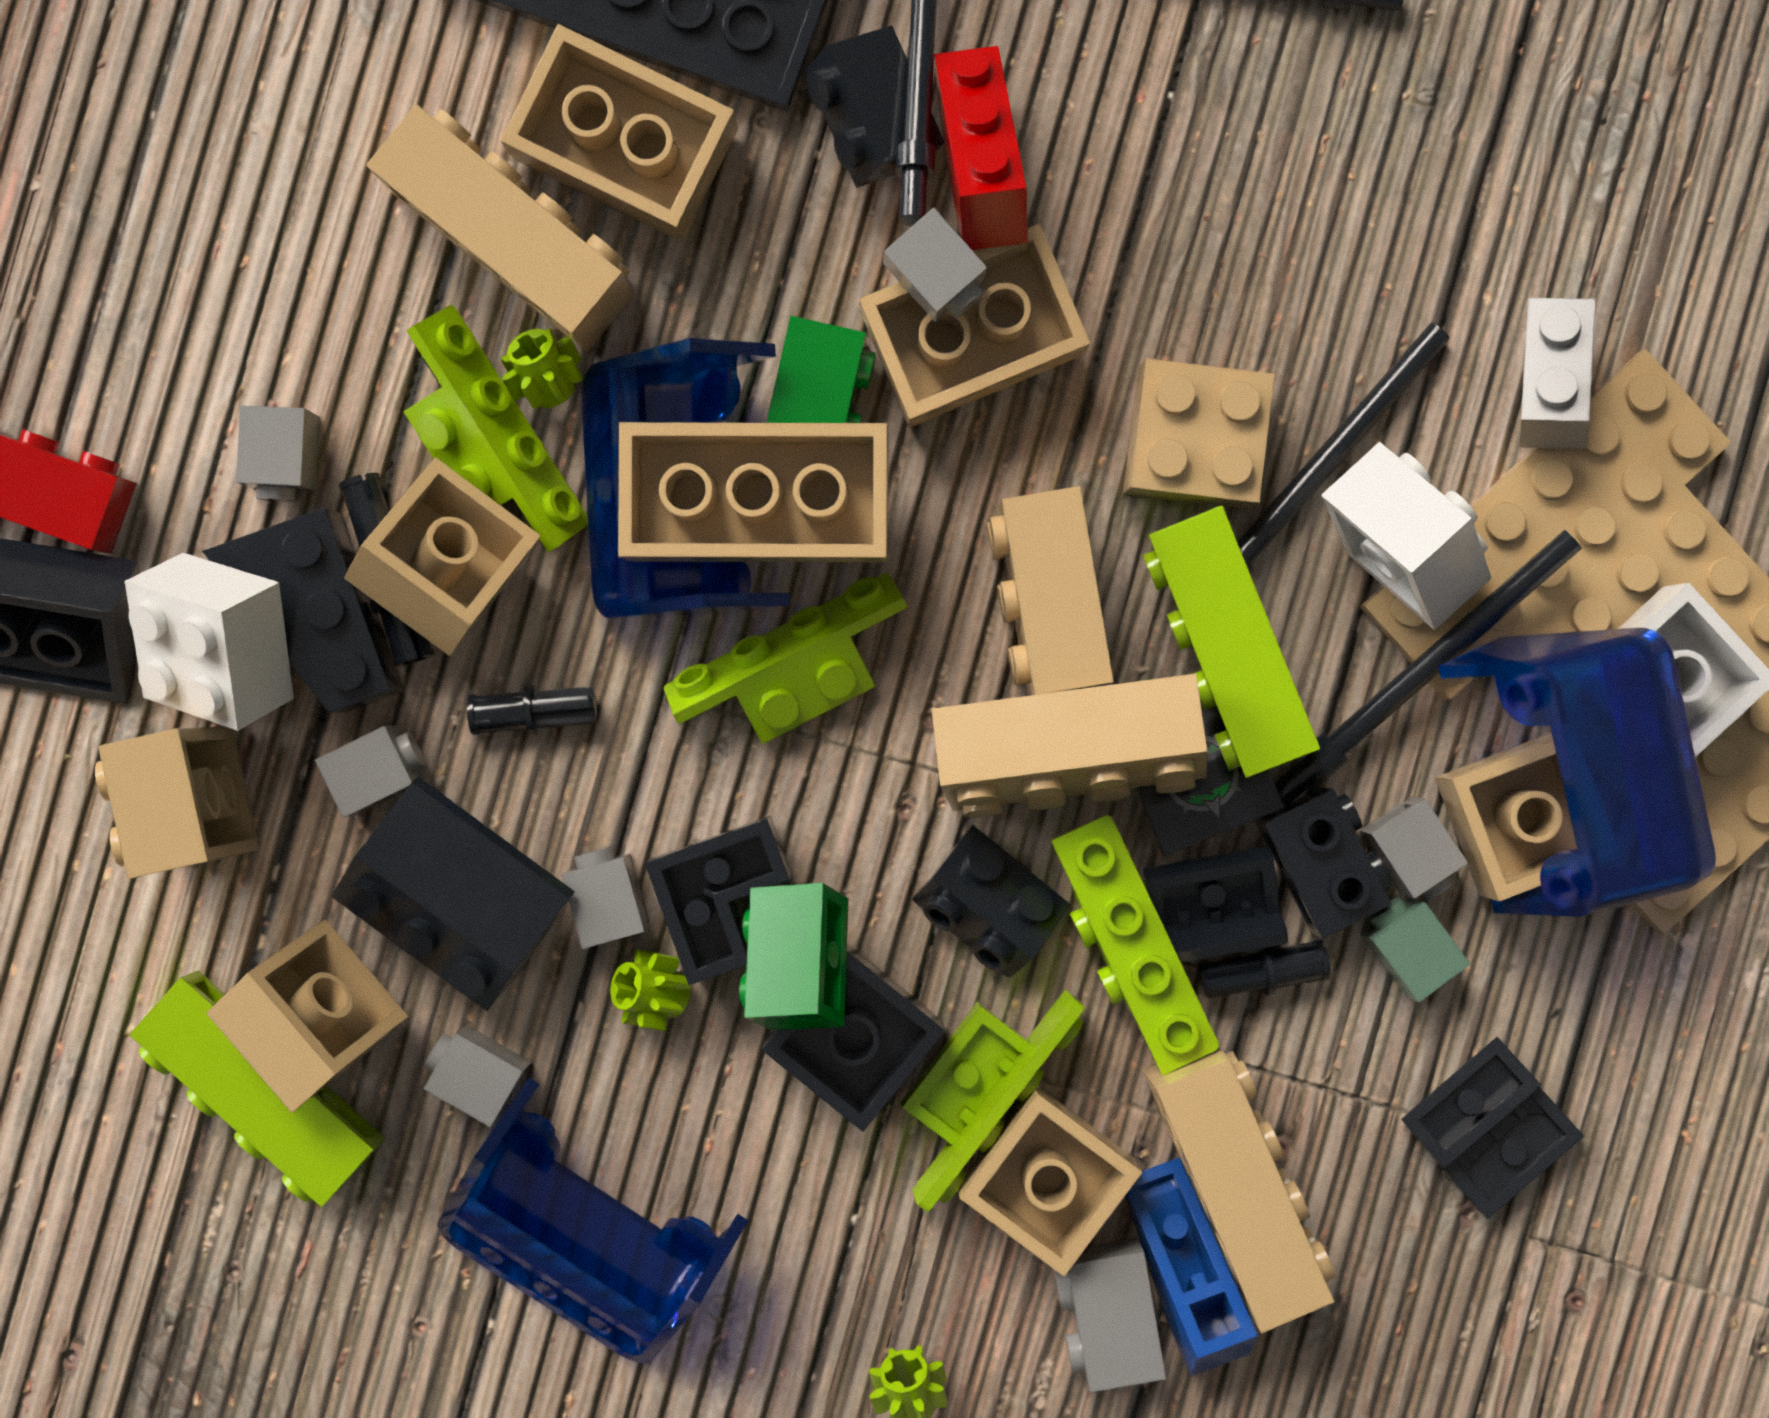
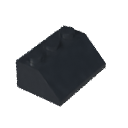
M0 538V684L127 704L131 696L137 655L133 630L129 622V605L125 581L140 574L139 561Z
M418 776L408 786L354 856L331 897L488 1012L524 969L575 891Z

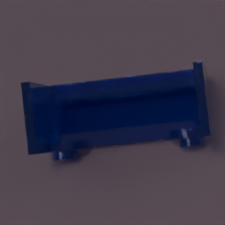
M687 338L597 362L587 370L581 388L591 584L594 603L604 617L638 618L727 613L790 606L789 592L750 593L751 573L745 562L626 561L618 557L619 422H722L731 415L740 399L741 385L737 376V366L776 357L775 344Z
M1638 627L1507 636L1497 638L1438 666L1441 679L1494 676L1501 704L1514 720L1527 726H1550L1577 849L1562 850L1550 856L1543 863L1540 871L1541 886L1502 901L1493 900L1494 913L1579 917L1684 891L1703 881L1712 873L1716 863L1715 848L1675 658L1669 644L1661 635L1651 629Z
M528 1078L473 1157L438 1220V1229L441 1235L453 1247L617 1354L634 1362L650 1363L700 1305L749 1220L737 1214L719 1237L715 1235V1232L707 1223L690 1216L683 1219L671 1218L660 1229L555 1160L560 1152V1143L555 1136V1128L544 1117L536 1113L524 1112L540 1085L531 1078Z

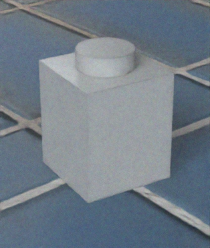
M934 207L883 252V264L935 323L947 312L955 319L958 318L984 294L983 289L978 284L985 279L987 267Z
M240 405L236 483L257 489L256 499L266 501L295 502L296 491L316 492L319 416L305 408Z
M397 725L383 726L315 759L343 818L358 815L405 792L418 776L423 779L419 768L425 766L423 754L410 732L401 734Z
M1411 796L1359 831L1371 850H1374L1380 857L1399 893L1413 899L1422 895L1424 900H1429L1445 892L1457 882L1454 872L1468 864L1425 798Z
M611 846L574 857L576 869L561 874L563 883L575 891L569 900L582 949L642 933L650 927L630 853L614 858Z
M466 1024L455 1033L453 1038L443 1033L435 1044L424 1064L425 1068L433 1072L424 1090L485 1125L492 1127L503 1114L532 1062Z

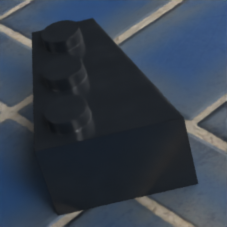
M323 507L202 551L209 561L279 582L289 663L329 713H347L405 692L397 667L394 665V658L378 614H374L370 605V600L372 599L344 579L356 556V552L341 513Z

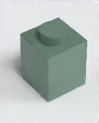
M1396 897L1390 900L1391 905L1371 914L1369 920L1373 925L1360 935L1407 997L1421 1002L1471 964L1425 902L1413 898L1403 902L1400 897Z

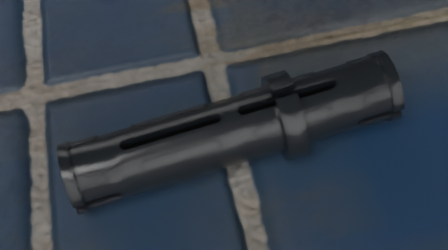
M376 472L367 473L365 480L362 479L361 475H357L340 482L338 485L343 493L359 548L389 513L379 482V473ZM373 599L370 600L373 613L381 615L393 653L395 667L405 666L410 660L413 664L435 655L434 649L431 648L430 642Z

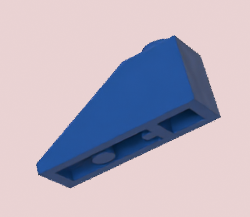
M1180 1157L1142 1171V1174L1127 1192L1125 1198L1165 1317L1190 1376L1192 1377L1249 1355L1258 1334Z

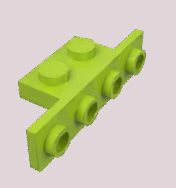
M449 305L407 329L406 332L442 386L403 411L433 459L435 457L499 505L513 498L533 530L541 535L539 539L547 552L556 549L588 526L590 519L576 495L570 489L544 448L543 443L537 437L458 310L453 305Z
M889 573L860 579L850 585L844 594L821 606L803 608L792 615L787 623L764 635L746 637L739 641L730 652L707 664L692 665L681 671L672 682L664 686L672 714L679 725L736 696L759 739L764 744L876 687L851 637L908 607Z
M1103 815L1052 839L1051 843L1075 891L1073 895L1079 906V909L1069 913L1085 948L1095 943L1097 944L1107 965L1097 970L1100 981L1112 1005L1114 1006L1124 1001L1127 1009L1134 1016L1161 1075H1166L1216 1051L1219 1048V1042L1113 818L1109 815Z
M1065 989L1027 1039L979 1002H976L900 1103L903 1109L948 1142L912 1188L916 1204L927 1213L938 1200L944 1204L955 1195L965 1179L966 1172L962 1169L977 1149L983 1153L994 1144L1005 1126V1121L1001 1119L1016 1098L1022 1102L1034 1092L1044 1075V1070L1040 1067L1055 1047L1060 1051L1065 1049L1080 1031L1083 1020L1079 1016L1085 1006L1068 990Z

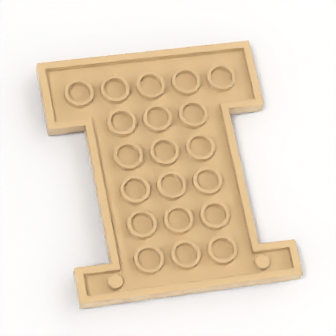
M1644 349L1631 358L1591 395L1586 449L1533 448L1471 505L1478 517L1474 522L1476 532L1488 547V550L1484 552V556L1492 578L1436 630H1433L1384 586L1377 590L1360 608L1406 659L1412 663L1564 529L1580 544L1582 549L1434 677L1429 684L1444 700H1451L1494 660L1558 732L1575 733L1583 757L1588 765L1660 842L1652 852L1614 886L1657 933L1665 935L1769 840V690L1682 770L1659 769L1653 766L1569 673L1662 587L1690 583L1769 669V577L1685 486L1732 442L1649 351Z

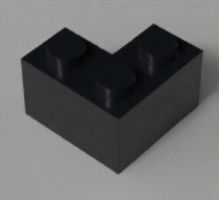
M771 815L653 857L645 862L689 986L747 965L748 945L744 939L743 923L734 900L749 895L750 888L774 886L790 880L792 876Z

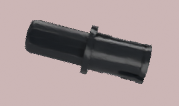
M525 685L524 692L479 696L472 694L468 695L467 719L472 735L527 729L529 735H537L538 728L592 724L596 721L597 717L596 696L593 688L590 687L535 691L533 685Z
M1320 939L1284 948H1267L1254 955L1210 962L1200 967L1201 986L1205 996L1208 998L1263 989L1265 995L1271 996L1276 993L1278 988L1306 982L1326 981L1330 979L1331 974L1326 947H1323V941Z

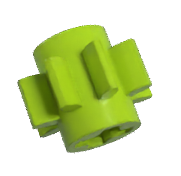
M531 329L518 335L510 343L507 355L501 357V361L507 370L502 380L515 401L526 396L533 409L538 407H556L567 401L573 395L576 383L583 380V376L577 367L582 358L569 336L558 341L552 329Z
M638 949L635 950L634 963L626 962L617 968L611 981L610 994L615 1007L619 1010H624L621 1018L623 1024L665 1031L667 1025L666 1017L676 1018L684 1012L690 999V986L685 974L677 970L680 962L678 957Z
M918 1345L914 1350L903 1349L896 1351L891 1348L888 1350V1356L882 1362L881 1367L870 1368L869 1370L873 1388L876 1389L869 1395L875 1414H883L890 1410L891 1418H930L936 1407L946 1408L948 1405L944 1387L941 1386L947 1381L942 1361H934L927 1365L922 1346Z

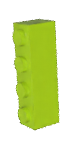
M1218 506L1149 534L1154 550L1143 554L1144 560L1156 590L1167 586L1170 587L1178 610L1166 615L1180 650L1191 646L1194 647L1202 670L1193 673L1197 675L1200 700L1204 710L1215 706L1218 707L1226 727L1225 731L1215 734L1228 770L1230 771L1241 766L1245 777L1248 778L1320 750L1223 506Z
M199 970L180 977L129 1034L141 1046L138 1050L140 1056L156 1071L166 1075L171 1072L189 1088L186 1095L190 1102L201 1112L211 1117L219 1115L237 1131L234 1134V1138L244 1151L259 1160H263L266 1157L284 1173L282 1182L292 1194L308 1203L314 1200L320 1207H323L341 1190L384 1142L386 1137L328 1085L291 1113L206 1014L225 993Z

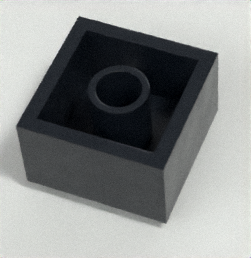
M847 943L844 1027L773 1030L765 1039L762 1051L864 1132L945 1032V1026L941 1018Z

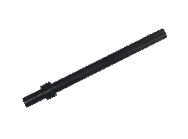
M911 0L904 141L897 146L895 174L901 179L899 222L909 227H912L926 214L927 181L932 179L935 173L936 149L930 143L937 0Z
M1430 323L1238 540V546L1250 575L1254 571L1251 564L1450 340L1448 334L1441 327L1434 323Z
M1564 529L1329 736L1322 732L1316 738L1320 750L1307 754L1274 783L1281 801L1288 806L1324 773L1331 777L1349 761L1346 756L1348 752L1582 549L1580 544Z

